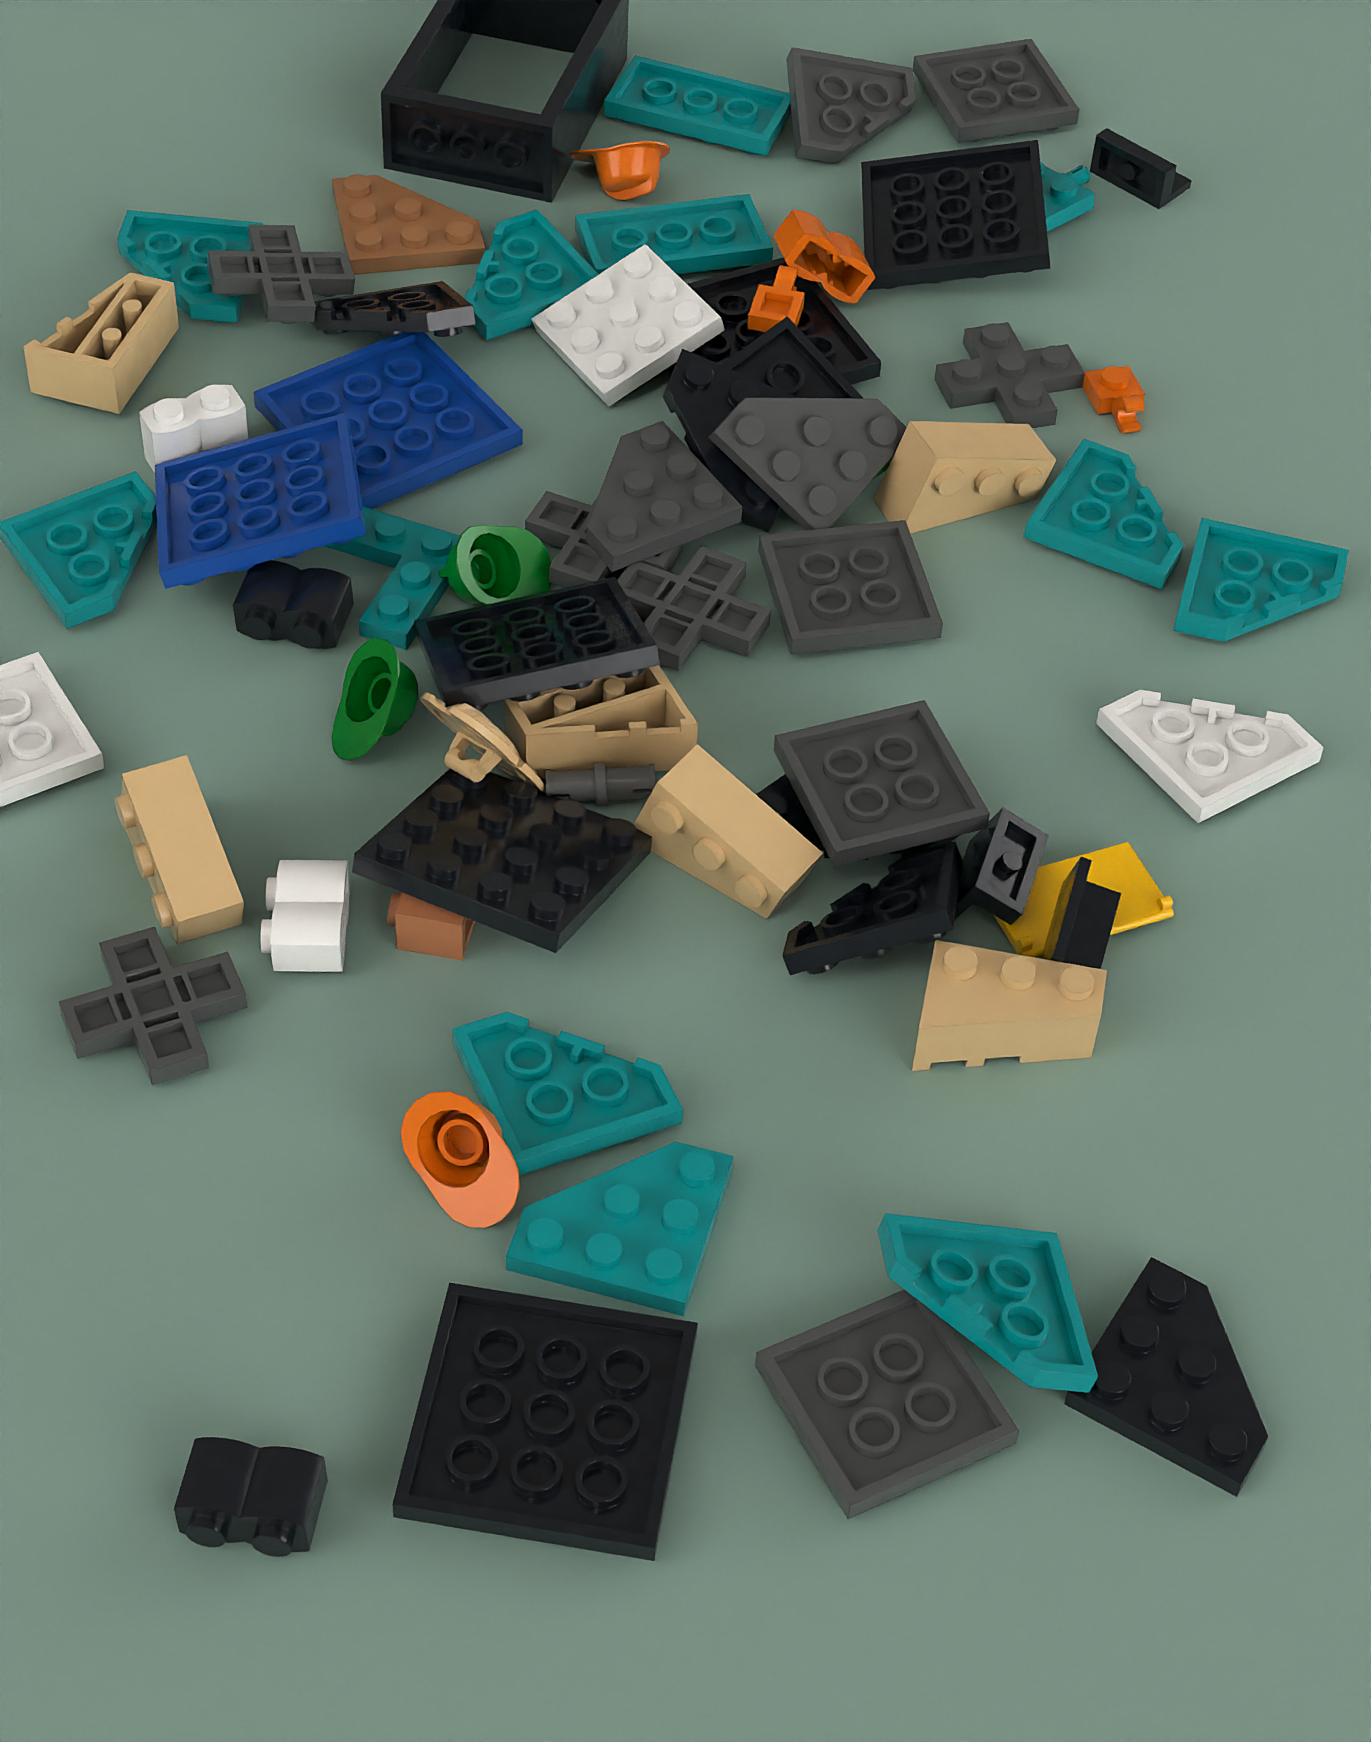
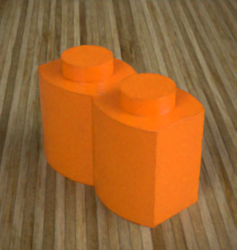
M792 210L773 235L788 267L798 268L797 275L803 279L821 282L824 289L840 301L857 303L875 279V275L858 244L844 234L828 232L824 224L808 212Z

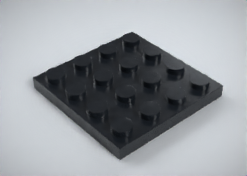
M1038 140L861 162L864 256L875 275L874 281L867 290L892 289L899 286L940 283L949 280L974 277L984 278L991 275L1016 272L1026 273L1034 270L1050 269Z
M784 258L687 284L721 317L725 329L692 351V353L722 365L765 333L747 329L748 314L758 285L773 287L779 266H788ZM797 275L794 287H797V291L805 293L804 307L797 327L851 385L880 377L881 361L817 282L803 279ZM676 363L668 367L671 372H673Z
M615 577L414 620L419 644L441 699L445 703V707L466 703L481 711L487 707L488 703L505 699L515 702L528 701L538 697L541 691L559 687L567 690L582 689L590 686L595 679L613 675L618 678L636 677L643 674L646 668L660 665L657 644Z
M449 769L354 853L352 873L557 953L651 853L652 836L637 829L634 824L627 820L607 817L587 809L580 802L568 799L563 800L553 795L547 796L545 792L537 790L534 785L528 782L513 781L492 772L487 773L481 781L473 782L454 770Z
M449 1283L392 1504L393 1517L655 1561L696 1344L698 1323Z

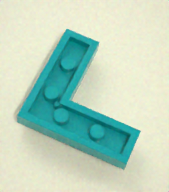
M362 506L366 534L357 536L344 544L324 545V547L394 568L360 618L359 633L360 636L369 639H386L393 646L407 650L417 635L414 620L428 618L450 585L448 579L439 578L438 572L446 566L449 551L458 542L460 535Z

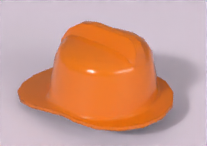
M638 141L610 148L577 150L570 152V158L582 162L595 163L602 189L608 196L620 201L631 200L651 194L654 191L659 180L660 159L670 153V146L656 141Z
M451 1091L431 1092L417 1099L404 1116L401 1128L403 1150L440 1207L454 1221L467 1227L487 1228L504 1220L515 1206L520 1190L519 1169L510 1149L503 1140L502 1128L494 1114L483 1105Z

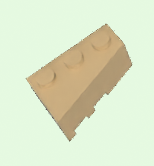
M130 272L89 300V310L72 321L71 318L66 316L56 323L57 332L41 343L33 339L23 346L30 392L120 414L179 329L174 282Z
M910 421L873 500L889 522L906 520L911 534L1037 499L1056 459L1029 424Z
M659 665L646 668L643 674L636 677L618 678L613 675L595 679L590 686L582 689L567 690L559 687L541 691L538 697L528 701L515 702L510 699L504 700V734L514 744L522 761L540 779H546L545 771L547 770L552 772L594 769L595 763H605V768L648 766V764H654V771H670L697 745L698 723Z
M698 744L657 782L634 822V826L637 829L652 836L651 852L766 919L806 879L823 854V852Z
M184 755L122 773V795L114 798L120 822L133 845V853L140 875L143 879H148L154 892L151 899L160 927L165 928L169 926L176 944H180L241 925L244 901L188 756Z
M936 940L918 1029L912 1071L930 1070L931 1063L964 1061L966 1067L984 1066L985 1059L1018 1056L1019 1063L1091 1058L1102 1013L1107 970Z

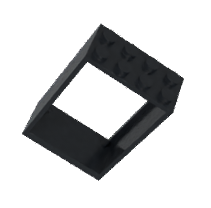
M437 0L381 92L384 169L552 203L574 161L573 158H570V152L580 150L604 104L605 98L611 91L627 60L629 0ZM472 34L574 53L541 114L437 93Z

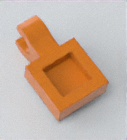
M780 265L773 287L758 285L748 314L747 329L766 332L787 316L796 326L798 325L804 307L805 296L804 292H799L797 287H794L798 268Z
M1110 366L1105 369L1084 371L1082 388L1097 414L1111 413L1121 433L1141 431V425L1137 420L1136 412L1144 411L1143 401L1145 393L1129 366Z

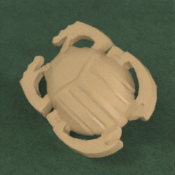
M425 692L420 697V701L425 707L456 733L444 759L445 765L473 782H479L496 767L511 777L516 775L522 781L534 785L537 790L543 792L545 785L539 776L522 761L517 749L507 735L496 727L481 711L466 703L444 707L445 703L435 698L434 695ZM469 746L482 758L480 760L477 758L468 759L465 750Z

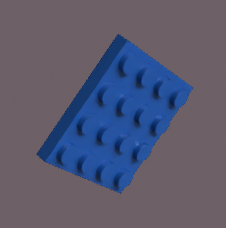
M425 332L396 334L254 391L255 408L277 431L346 412L352 430L362 506L371 509L523 445V430Z
M346 412L155 465L159 574L165 589L179 585H195L211 576L230 571H246L255 564L277 558H293L301 555L306 550L328 544H344L357 536L366 534L352 430Z

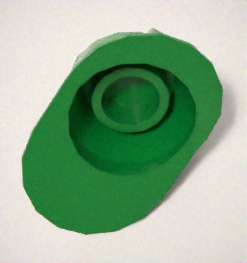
M477 525L468 527L449 551L446 566L438 572L439 578L448 579L454 593L462 601L474 605H488L547 592L552 584L549 582V567L552 564L549 552L541 540L530 531L514 526Z
M373 638L363 643L353 654L347 666L342 696L331 737L333 751L342 760L353 761L363 757L375 746L381 736H391L400 731L410 719L416 707L419 695L416 676L406 664L399 661L395 647L386 639Z

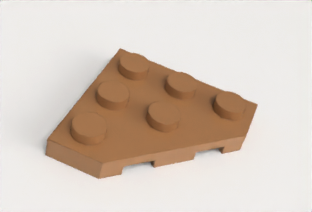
M355 174L345 178L332 179L333 196L345 252H348L354 275L480 263L486 248L478 220L378 175L364 176Z

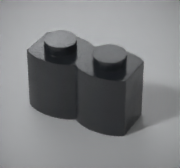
M275 560L255 564L252 568L248 569L233 603L236 630L255 640L278 641L288 639L305 648H334L338 644L354 604L351 578L331 569L306 568L300 570L293 565Z
M195 1438L174 1506L179 1532L185 1534L194 1543L206 1547H220L225 1543L247 1542L252 1544L260 1553L273 1557L287 1556L290 1552L309 1551L328 1482L325 1459L321 1455L291 1447L269 1446L259 1448L228 1438Z

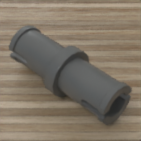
M595 763L594 769L545 771L547 796L553 795L563 800L568 799L577 802L596 801L597 806H608L607 800L649 798L655 787L654 764H648V766L605 768V763Z

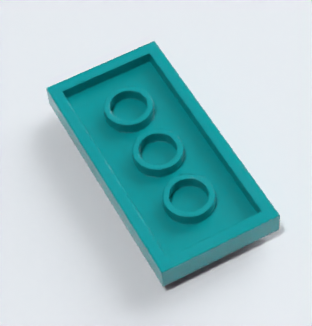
M637 55L633 57L604 100L605 116L617 118L626 123H637L657 128L666 133H677L701 139L703 142L710 144L717 143L741 149L749 154L767 156L792 114L790 93Z
M750 194L575 215V231L587 262L598 274L645 244L676 274L704 273L710 270L732 267H750L772 261L773 246Z

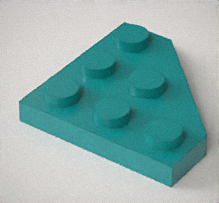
M536 209L497 223L493 232V242L490 249L485 250L476 270L474 285L472 289L467 290L464 298L474 308L475 325L473 326L487 341L532 325L531 318L599 274Z
M127 210L117 237L119 253L144 276L174 282L176 305L190 318L213 322L237 323L246 294L241 296L213 294L207 269L208 251H250L247 242L248 225H263V223Z
M1087 439L1081 441L1027 521L1024 538L1159 589H1163L1179 563L1184 546L1177 533H1170L1162 520L1164 512L1149 487H1142L1136 478V466L1129 454Z
M134 471L1 521L0 539L66 629L115 610L157 523L156 496L139 474Z
M1201 518L1173 631L1225 642L1338 598L1343 584L1349 550Z
M504 1012L452 1028L453 1045L481 1105L494 1114L502 1128L503 1140L514 1157L519 1169V1175L682 1124L683 1108L660 1064L639 1057L635 1063L605 1053V1045L562 1030L558 1036L529 1027V1019L510 1012Z
M673 1142L524 1207L506 1254V1270L684 1316L733 1170L734 1156L680 1142Z
M885 1213L877 1232L887 1275L891 1280L1029 1387L1090 1392L1098 1378V1373L1057 1233Z

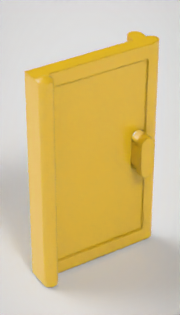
M1129 842L1038 867L1023 915L1012 925H1009L995 915L994 917L1018 955L1042 956L1062 883L1080 857L1092 860L1086 881L1121 893L1110 935L1173 917L1172 898L1170 895L1163 896Z

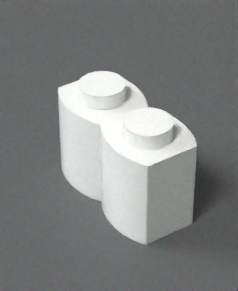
M209 385L192 393L186 399H162L139 412L145 459L154 473L156 464L248 439L245 404L232 385Z
M280 860L277 877L267 878L266 907L267 911L273 912L272 919H262L261 951L262 954H271L273 971H343L351 892L348 860Z

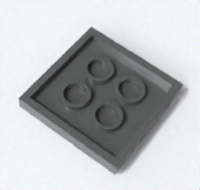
M1032 39L914 56V74L958 143L976 142L980 139L1004 135L1015 136L1019 133L1043 129L1053 130L1062 126L1074 125L1078 122L1080 109Z
M906 520L759 535V555L791 655L941 638L943 622Z
M925 700L775 735L773 751L834 867L988 828L990 812Z
M906 1290L899 1291L756 1352V1369L847 1519L1008 1448L1017 1442L1019 1429L951 1326Z

